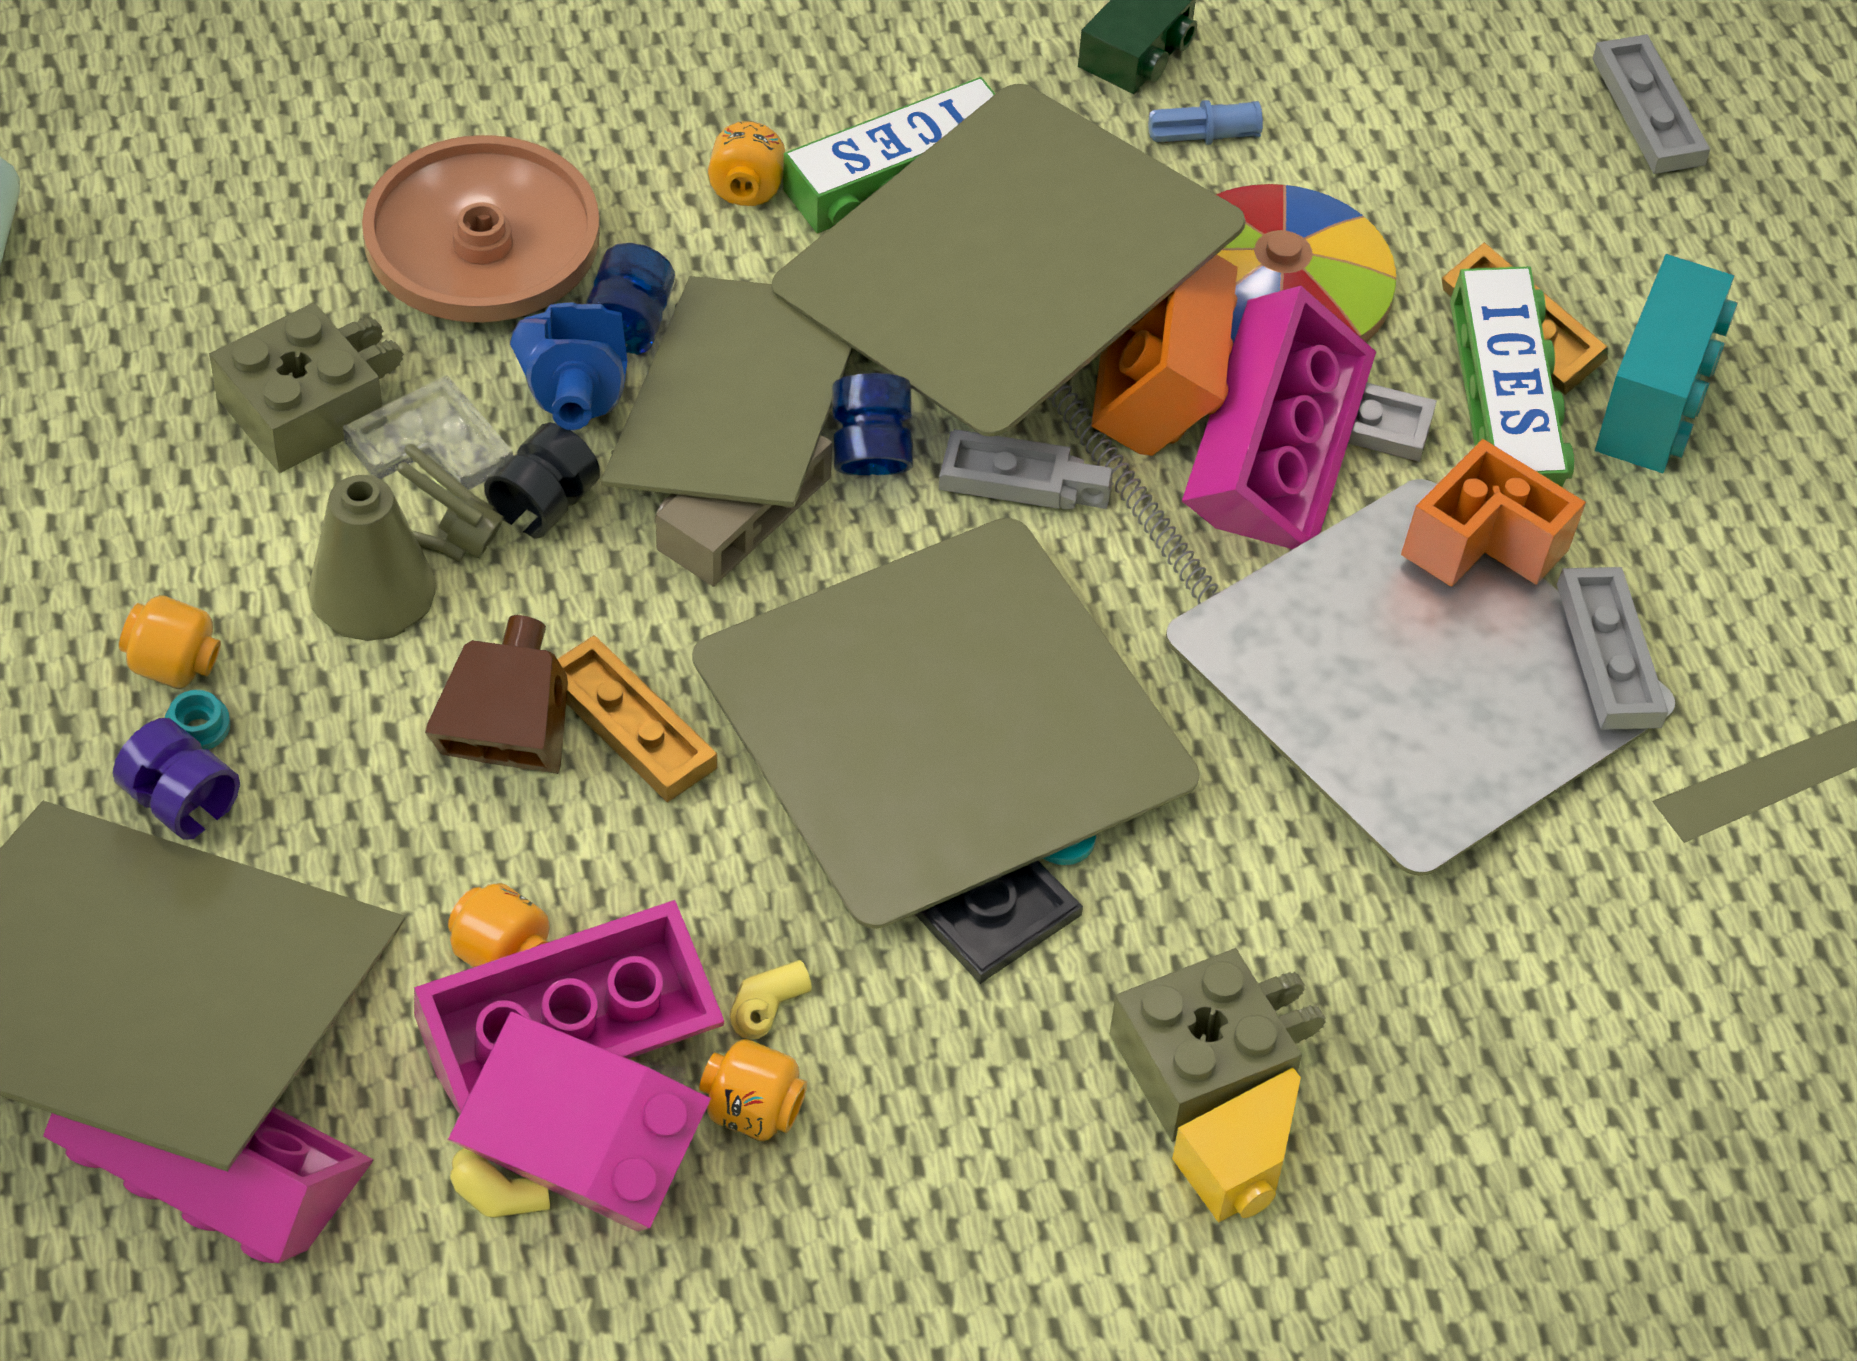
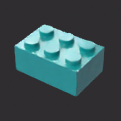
M1665 254L1617 372L1594 451L1662 474L1665 471L1670 455L1679 458L1683 457L1694 424L1684 421L1685 416L1695 419L1700 413L1710 384L1700 380L1701 375L1707 377L1714 376L1725 342L1716 340L1715 336L1716 334L1727 336L1738 302L1727 299L1735 275Z

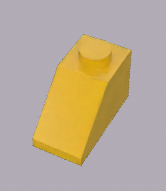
M1293 1067L1178 1127L1172 1159L1218 1223L1236 1213H1239L1242 1218L1252 1217L1264 1210L1276 1196L1301 1079Z

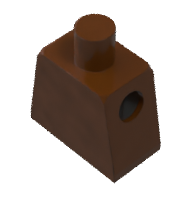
M512 615L508 619L502 644L472 640L463 646L425 730L426 735L440 754L488 764L559 774L562 759L568 679L555 654L547 650H540L546 631L544 623L532 617Z

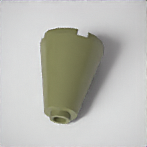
M355 475L337 483L330 492L309 584V598L312 610L318 618L343 637L365 641L393 638L405 632V628L415 623L419 618L421 620L429 612L435 595V578L389 485L375 476Z

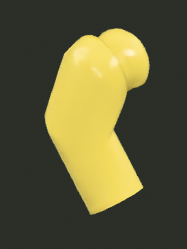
M802 960L791 962L743 980L730 1011L731 1025L737 1034L742 1038L750 1040L763 1037L772 1027L780 1002L811 992V980Z
M465 1148L459 1150L454 1155L452 1160L453 1169L450 1174L454 1189L481 1214L495 1218L550 1210L548 1188L527 1178L508 1180L487 1159Z

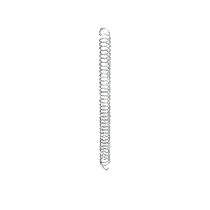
M1064 384L1054 394L1052 399V405L1053 407H1057V405L1054 402L1056 395L1061 390L1065 388H1070L1066 396L1060 401L1057 411L1059 415H1062L1063 413L1060 411V406L1063 403V401L1067 399L1069 396H1075V399L1072 401V404H1070L1066 408L1063 415L1064 422L1068 423V421L1066 420L1067 411L1073 405L1077 403L1081 404L1077 412L1074 413V415L1071 417L1069 421V429L1074 430L1071 425L1073 418L1082 411L1087 412L1075 428V437L1079 438L1077 434L1078 427L1085 420L1089 418L1092 419V416H1088L1089 409H1082L1083 401H1076L1078 398V394L1071 393L1072 386H1065ZM1092 422L1081 435L1080 443L1082 446H1085V444L1083 443V436L1090 428H1092ZM1096 430L1094 435L1087 442V453H1091L1089 451L1088 446L1092 439L1099 434H1103L1104 436L1100 440V443H1098L1095 446L1092 452L1091 457L1093 461H1097L1094 457L1096 449L1101 444L1107 441L1109 442V445L1106 447V450L1100 455L1097 462V466H1100V460L1104 456V454L1112 449H1114L1115 452L1111 456L1112 458L1108 460L1104 467H1107L1112 460L1120 457L1121 460L1118 462V466H1116L1113 469V473L1119 467L1123 465L1127 466L1126 469L1123 471V474L1117 479L1115 483V492H1120L1117 489V484L1121 480V478L1124 477L1126 474L1132 473V477L1128 480L1129 482L1126 483V485L1123 487L1121 491V500H1126L1123 497V492L1125 488L1132 482L1138 481V484L1135 486V490H1133L1127 498V508L1131 509V507L1129 506V499L1131 498V496L1136 491L1144 489V492L1140 495L1141 498H1139L1133 506V516L1137 517V515L1135 514L1136 505L1142 499L1150 497L1149 501L1146 503L1147 505L1141 510L1138 516L1139 524H1143L1140 519L1142 513L1149 506L1156 505L1155 509L1152 511L1153 513L1145 521L1144 531L1146 533L1149 532L1146 528L1148 521L1155 514L1162 513V515L1158 518L1159 521L1153 526V528L1150 531V539L1152 541L1155 540L1152 536L1154 529L1161 522L1168 521V523L1164 526L1165 529L1158 535L1156 539V548H1161L1158 545V540L1160 539V537L1167 530L1174 529L1173 532L1170 534L1171 537L1164 543L1162 547L1161 553L1163 557L1167 556L1164 553V548L1166 547V545L1173 538L1179 537V540L1176 542L1177 545L1171 550V552L1168 555L1167 561L1169 565L1173 564L1170 561V556L1172 555V553L1178 547L1185 545V548L1182 550L1183 554H1181L1174 563L1173 569L1175 573H1178V571L1176 570V565L1178 561L1184 555L1191 553V556L1188 558L1189 562L1186 563L1180 571L1179 578L1181 581L1184 582V579L1182 578V573L1184 569L1192 562L1197 561V564L1193 568L1195 570L1188 576L1186 580V589H1191L1188 586V581L1191 578V576L1197 571L1203 569V573L1199 576L1202 578H1200L1192 588V597H1197L1194 594V589L1205 578H1209V581L1205 584L1208 586L1205 587L1199 594L1197 601L1198 605L1201 604L1200 598L1202 594L1208 588L1216 586L1211 593H1213L1212 596L1218 594L1219 592L1215 593L1218 589V584H1210V582L1212 581L1211 575L1203 576L1206 572V568H1197L1200 564L1199 559L1191 560L1194 556V552L1186 551L1188 548V543H1180L1182 540V535H1174L1176 532V527H1168L1170 524V519H1162L1164 516V511H1156L1158 508V503H1150L1152 501V495H1145L1147 488L1145 486L1139 487L1141 480L1139 478L1133 479L1135 476L1134 471H1127L1129 468V464L1122 463V455H1116L1118 448L1110 447L1112 444V440L1105 439L1106 434L1099 432V430Z

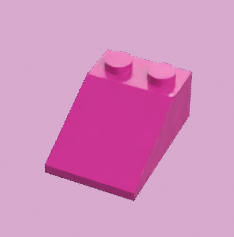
M511 1011L447 1140L619 1224L640 1232L651 1227L711 1098L644 1065Z

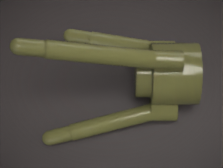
M407 444L405 446V453L442 486L405 462L398 464V472L448 508L439 525V529L448 534L447 538L442 539L413 531L420 547L441 552L460 562L466 552L480 559L487 549L486 546L496 536L504 516L493 511L494 506L475 496L417 446Z

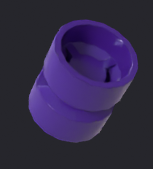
M158 718L146 723L137 730L123 745L113 768L114 782L142 806L151 808L152 814L183 840L194 839L206 830L189 813L200 806L218 820L230 811L240 788L239 775L208 749H202L201 743L171 718Z

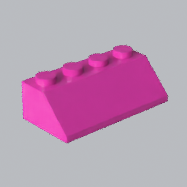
M1302 286L1247 301L1228 359L1226 379L1228 394L1222 406L1209 416L1182 498L1184 504L1216 529L1289 549L1298 547L1321 532L1376 355V351Z
M676 900L414 987V1017L436 1076L459 1115L511 1011L627 1059L722 1027L725 1022Z
M275 1107L272 1108L228 1172L51 1113L43 1135L48 1140L65 1148L66 1156L72 1161L86 1167L102 1168L123 1179L124 1187L131 1193L147 1199H160L182 1211V1218L190 1225L207 1231H219L241 1243L240 1248L246 1255L266 1263H281L307 1251L373 1162L372 1158Z

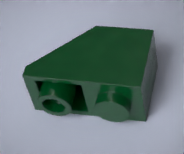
M1110 0L1081 30L1078 67L1125 91L1135 94L1147 80L1154 83L1161 77L1167 66L1169 56L1176 49L1184 51L1191 44L1198 25L1197 21L1193 20L1196 0Z

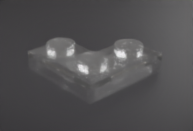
M448 375L343 426L345 444L369 473L380 479L398 471L399 463L405 462L410 465L415 462L405 453V446L407 444H414L427 456L430 455L435 462L468 490L485 482L508 457L513 456L511 448Z

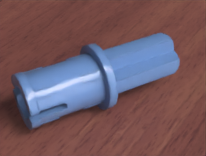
M1209 100L1201 101L1200 107L1151 111L1149 113L1148 129L1150 138L1155 142L1204 139L1205 145H1211L1213 140L1253 136L1256 138L1261 137L1263 129L1262 109L1259 101L1211 105Z

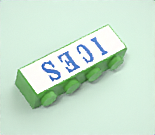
M979 77L785 152L783 159V190L816 233L830 229L994 96L995 93L985 80Z
M1531 266L1461 269L1450 299L1474 445L1476 446L1484 439L1563 487L1565 480L1571 479L1573 476L1574 453L1570 443H1563L1561 433L1565 413L1564 399L1561 391H1554L1551 379L1555 367V351L1552 341L1544 340L1542 330L1546 312L1544 293L1541 289H1535Z

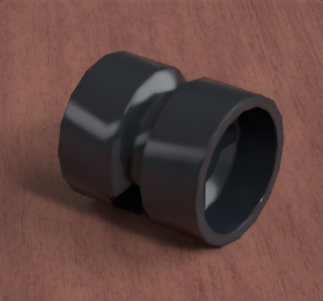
M549 422L542 424L521 444L517 450V455L508 457L487 478L484 483V492L488 503L494 506L493 511L504 516L503 521L510 525L526 510L535 514L537 517L523 532L537 539L544 537L565 515L568 506L576 504L597 483L600 478V466L595 454L576 433L564 429L556 423Z

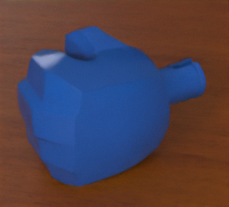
M570 302L551 304L546 312L525 317L518 322L512 333L510 345L526 376L528 387L537 405L541 409L553 414V420L558 426L567 430L581 429L592 418L612 412L623 394L628 362L622 313L607 310L602 304H576Z

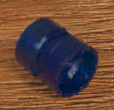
M635 243L617 244L607 249L602 257L594 279V286L585 304H602L607 310L622 313L627 344L626 351L627 353L640 355L648 351L655 342L663 319V311L669 302L675 284V271L668 259L660 252L646 245Z
M870 373L846 376L836 380L832 384L833 418L843 427L833 435L835 470L842 474L853 476L871 474L895 475L912 469L914 467L913 434L910 429L903 426V421L912 417L911 383L909 379L892 374Z

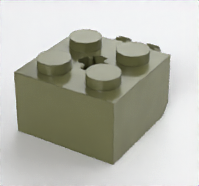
M313 302L209 353L216 398L280 474L378 424L384 417L379 379L383 378L385 374H391L393 370H396L401 365L400 362L403 360L402 356L404 354L396 342L392 340L380 341L384 331L376 319L372 317L360 318L358 322H352L338 329L319 306Z
M1234 948L1115 995L1109 1034L1172 1142L1176 1141L1178 1127L1292 1067L1298 1073L1302 1054L1296 1044L1320 1032L1319 1030L1326 1023V1018L1316 1005H1309L1300 1010L1296 1009L1278 1017L1275 1012L1283 1006L1286 1007L1296 999H1299L1300 995L1304 994L1305 984L1296 972L1283 973L1279 977L1275 976L1258 983L1237 948Z

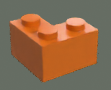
M1482 439L1416 505L1401 555L1451 587L1484 553L1537 585L1569 551L1586 502Z

